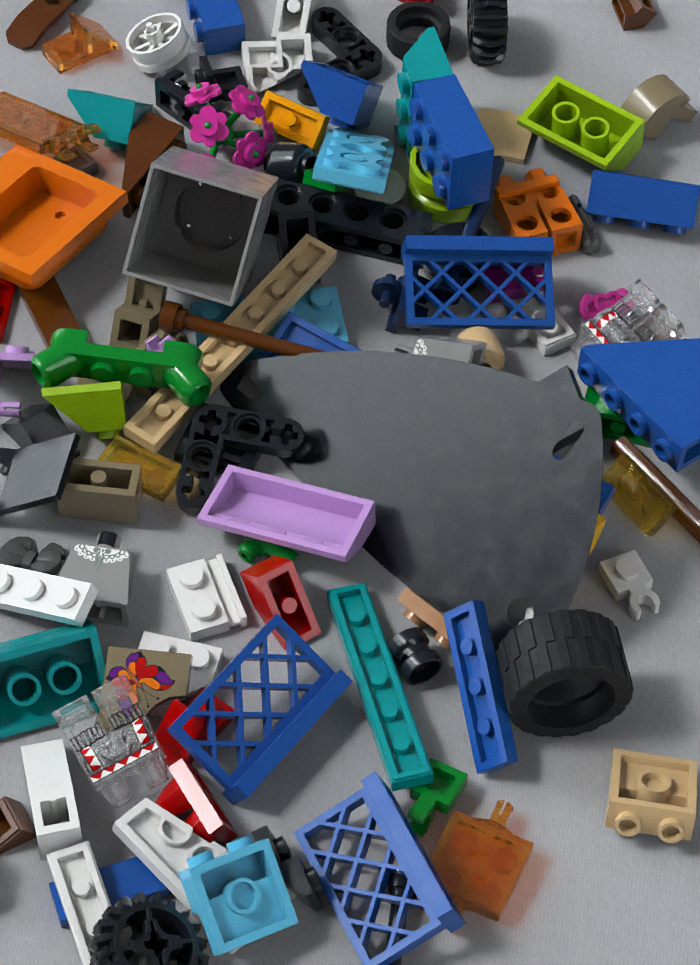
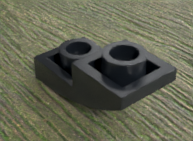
M267 825L251 832L255 842L266 838L269 839L286 887L301 902L314 911L324 908L318 892L324 890V887L315 867L306 868L298 855L292 857L284 837L275 838Z

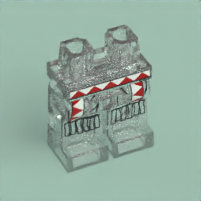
M639 278L628 287L629 293L610 308L600 311L593 320L589 318L581 324L584 334L571 345L573 355L579 361L580 350L586 345L687 339L684 326L663 303H660L658 297Z
M126 674L91 691L112 731L111 733H108L93 702L87 695L52 713L93 788L102 793L115 809L135 798L126 782L127 778L140 772L149 789L155 788L170 779L166 763L163 760L167 755Z

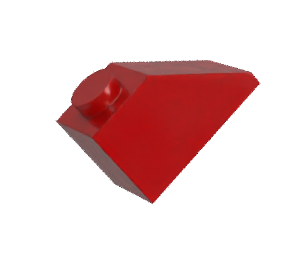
M274 555L240 572L254 609L265 624L274 615L278 614L305 642L322 633L292 560ZM274 629L272 634L282 648L286 650V640Z

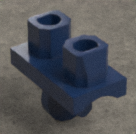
M413 265V276L426 286L431 280L418 275L420 265ZM387 274L385 277L376 279L371 290L372 296L379 301V305L382 308L390 307L385 330L396 334L401 325L406 327L404 276L396 280L394 274ZM414 288L415 296L419 292L416 288ZM422 296L417 302L426 304L428 300ZM414 304L415 317H427L429 309ZM411 328V329H414V330H416V331H419L421 328Z

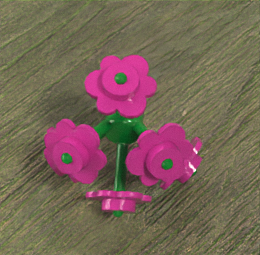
M202 82L191 87L190 93L184 97L185 106L189 107L199 103L203 107L199 111V115L195 114L190 118V123L193 126L190 130V138L196 143L204 142L207 147H211L209 154L202 155L216 158L218 149L228 146L237 150L233 155L234 164L253 169L254 166H261L264 162L265 153H268V143H274V136L277 132L274 130L273 122H267L265 109L260 104L259 96L243 85H238L235 90H231L229 97L233 101L231 105L234 112L227 119L224 113H217L209 102L211 98L222 93L218 84L210 85L209 82ZM245 114L249 120L261 117V130L234 131L231 125L240 115ZM234 138H241L237 142L233 140Z

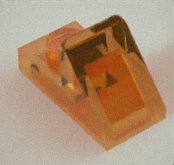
M73 12L69 13L71 32L41 44L42 55L59 74L118 49V43L101 24Z

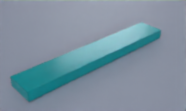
M366 583L326 590L327 602L392 792L433 783V771Z

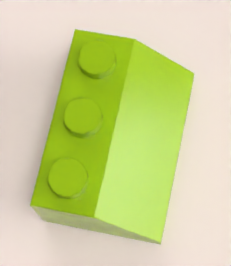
M555 75L517 119V125L605 171L624 170L643 146L645 120L558 75Z

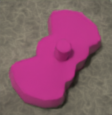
M622 287L616 291H609L606 294H584L580 300L579 313L586 322L591 321L593 323L599 315L611 311L612 307H615L613 309L616 310L623 302L633 310L634 300L630 292ZM624 305L620 307L616 312L618 313L620 310H622L623 312L619 314V316H622L625 312H630V309H627V307ZM632 312L626 314L623 318H627Z

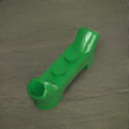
M61 328L52 333L50 347L33 356L31 362L32 373L36 381L43 388L56 387L72 377L94 379L99 382L121 381L122 383L133 384L138 387L151 386L170 389L188 407H195L203 403L209 397L212 385L210 378L201 369L204 358L203 352L192 344L165 340L163 352L92 344L89 341V330Z

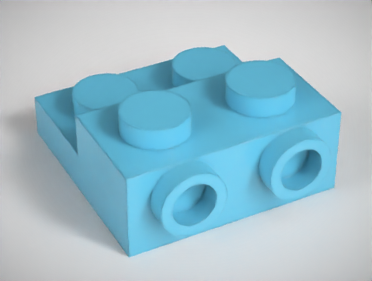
M248 835L226 844L228 853L214 858L212 850L192 856L186 859L189 868L178 872L192 913H199L214 956L221 955L299 923L268 838L253 842L252 836Z

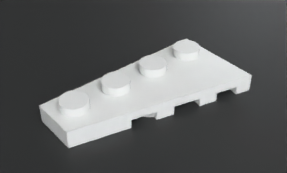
M144 798L115 821L112 827V831L188 910L190 909L191 913L192 910L178 872L189 868L186 859L212 850L215 858L228 851L215 841L209 843L192 832L193 827L148 798ZM287 888L291 902L293 903L296 898V895ZM199 913L193 914L202 923ZM238 947V948H236V949H233V950H231V951H228V952L232 955V954H234L240 947Z

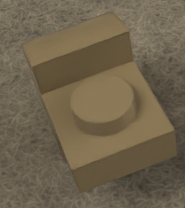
M664 74L653 76L642 82L632 91L620 107L645 120L643 137L653 140L657 139L671 118L690 123L698 112L688 103L690 97Z
M129 276L125 303L114 312L109 346L136 349L149 335L158 329L159 315L166 301L168 287Z

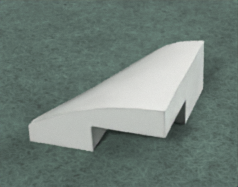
M276 34V41H242V67L248 89L258 94L303 72L301 69L302 61H313L311 34Z

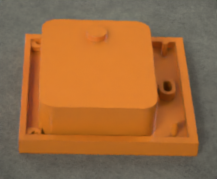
M16 144L0 158V277L28 290L42 287L106 230L108 226L107 221L129 202L127 191L25 146Z

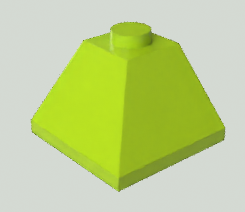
M121 381L41 388L42 397L86 432H97V440L120 438V430H124L123 426L127 423L124 384Z

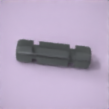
M572 194L568 198L583 223L580 247L587 255L593 252L598 253L601 250L602 240L598 233L594 231L595 227L585 209L581 207L582 204L579 198Z

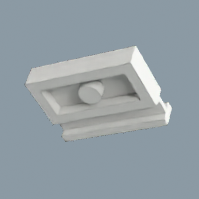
M217 554L216 558L205 561L203 558L166 569V578L190 641L230 631V627L239 624L241 627L247 626L246 613L222 554Z

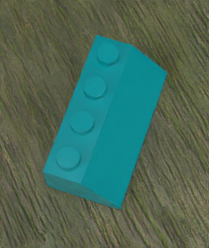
M89 619L85 620L82 627L68 624L0 643V739L100 711L106 666L97 629Z

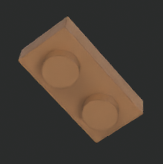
M406 587L397 598V601L407 608L403 615L422 629L426 624L430 625L437 631L434 639L451 651L443 613L420 595Z

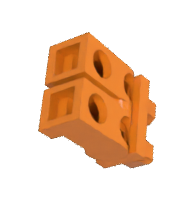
M542 168L529 170L525 174V180L514 183L512 177L508 175L500 176L494 190L493 210L506 236L553 237L554 252L552 256L580 250L583 223L565 191L559 186L560 181L556 174L547 176Z

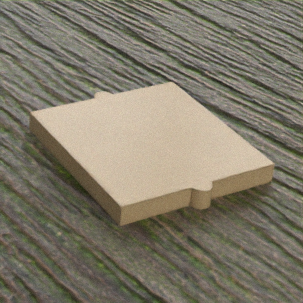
M481 107L478 119L494 147V156L498 155L504 161L524 165L533 133L517 125V119L521 114L512 113L511 110L501 111Z

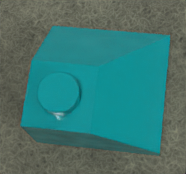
M68 88L67 92L68 98L93 137L105 140L104 147L124 150L125 144L128 145L130 131L148 111L152 112L153 104L87 90Z

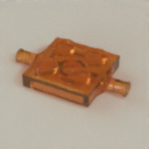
M498 800L496 802V806L489 819L473 818L454 810L430 857L432 864L461 914L463 910L473 911L496 922H499L533 851L534 845L530 841L513 835L504 827L511 812L514 810V807L509 802L504 807L505 800Z

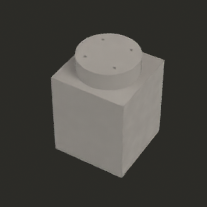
M172 146L150 165L122 274L232 307L250 283L279 177Z

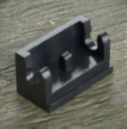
M174 69L164 77H159L155 80L156 106L191 130L193 126L190 123V118L195 114L199 115L203 105L198 103L189 107L185 106L184 97L190 93V87H188V83L184 80L174 83L184 75L182 70ZM218 100L214 104L210 103L217 113H224L227 119L231 115L227 110L222 111L228 106L226 101Z

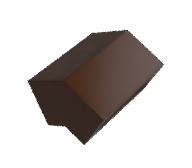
M611 0L623 31L644 28L657 14L651 0Z

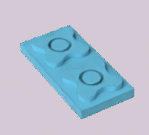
M334 128V131L327 130L314 165L312 179L382 194L385 191L396 144L389 143L388 138L379 135H366L343 128Z

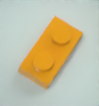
M266 90L261 105L265 109L267 122H273L274 130L278 134L295 142L306 144L311 149L318 150L330 117ZM256 117L253 123L261 126V117Z

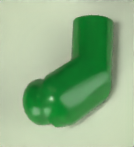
M247 536L243 538V543L238 546L237 550L240 558L246 562H254L257 556L272 557L274 555L290 559L294 562L299 556L292 548Z

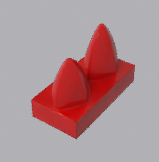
M183 758L171 765L168 769L174 778L163 788L155 803L174 816L193 808L194 811L186 819L185 823L193 827V833L209 843L216 839L226 846L227 843L238 837L239 835L198 770Z

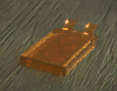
M0 92L1 138L42 155L48 152L52 153L62 161H70L78 156L76 152H72L68 148V144L77 146L85 153H90L99 148V145L92 143L88 137V134L95 135L101 132V128L97 124L90 123L86 125L7 92Z

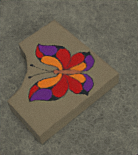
M108 646L97 729L99 731L122 733L123 731L125 734L128 732V734L136 735L132 724L114 730L113 726L117 728V724L120 726V721L116 715H114L117 724L112 717L109 719L108 717L118 711H122L124 708L129 710L128 707L136 704L134 706L139 715L141 716L142 712L144 714L142 716L144 722L156 707L172 699L188 698L193 656L184 653ZM130 707L132 715L134 716V718H137V715L135 714L133 707ZM126 709L123 710L131 722L133 718ZM118 713V715L122 717L124 724L127 723L124 715L122 713Z

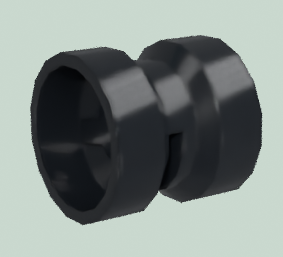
M420 627L408 628L400 632L388 645L393 660L402 665L401 673L410 685H417L430 680L443 666L438 653L434 649H429V638Z

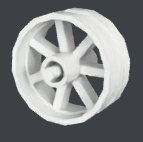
M168 12L158 13L145 18L134 26L126 38V48L133 57L134 63L142 72L146 73L162 72L172 68L183 60L192 46L191 38L185 30L182 20L176 14Z

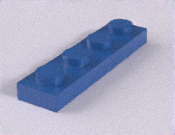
M471 600L443 613L476 772L477 774H489L517 763L519 760L484 601Z

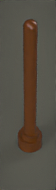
M169 300L164 302L159 315V330L175 333L177 330L183 332L184 329L284 356L324 352L320 349L191 315L187 309L183 308L182 304Z

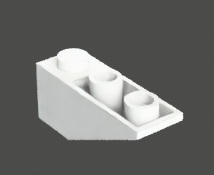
M63 739L20 746L41 860H47L46 854L82 843L81 827Z

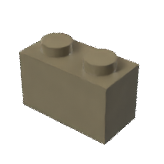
M74 458L62 498L57 501L59 516L137 524L143 497L141 465Z

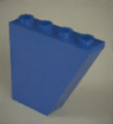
M700 338L592 344L581 348L577 373L582 382L587 386H591L603 398L606 406L611 411H616L625 420L630 430L636 436L641 437L653 449L659 460L666 462L677 473L700 459Z

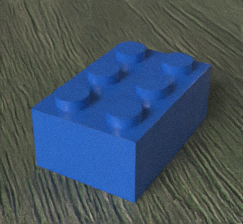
M455 74L414 83L413 99L409 100L412 125L408 126L407 133L411 146H417L420 152L423 170L425 172L429 171L432 176L436 196L443 198L448 210L489 201L494 147Z

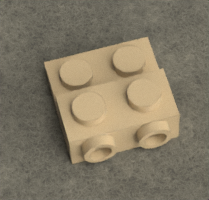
M614 748L611 760L605 828L615 829L620 835L626 837L642 833L659 836L666 843H677L681 840L691 841L697 807L698 761Z

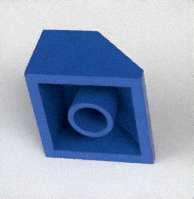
M302 61L301 69L320 113L330 116L329 123L347 130L349 128L357 130L358 126L370 125L383 86L322 62Z

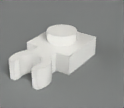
M636 550L599 563L598 572L615 601L625 598L629 601L628 613L633 620L637 621L640 619L642 610L639 604L648 605L653 614L658 613L660 599L655 592L650 590L652 589L653 578Z

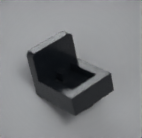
M207 55L199 56V69L194 71L195 83L209 82L210 85L218 84L222 91L220 95L209 100L210 103L217 102L218 100L232 101L229 97V92L235 90L238 85L248 88L240 66L212 70Z

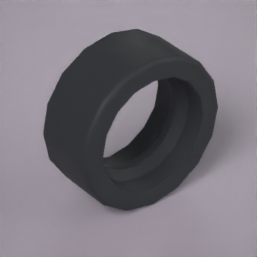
M411 1L398 5L390 12L387 19L386 42L388 49L394 56L403 61L405 54L419 39L408 37L400 32L402 29L411 26L435 27L446 53L450 43L451 25L450 18L443 9L432 3Z

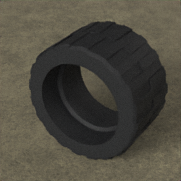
M559 609L558 611L539 614V616L523 621L519 626L509 631L508 635L501 640L496 651L508 714L513 724L527 733H533L541 737L550 736L556 738L580 735V733L587 731L590 732L611 722L617 715H620L632 699L633 683L618 628L611 619L604 617L600 613L590 612L585 609Z

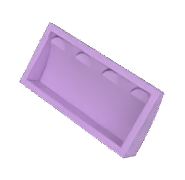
M228 464L197 516V524L347 562L360 550L376 524L375 501Z

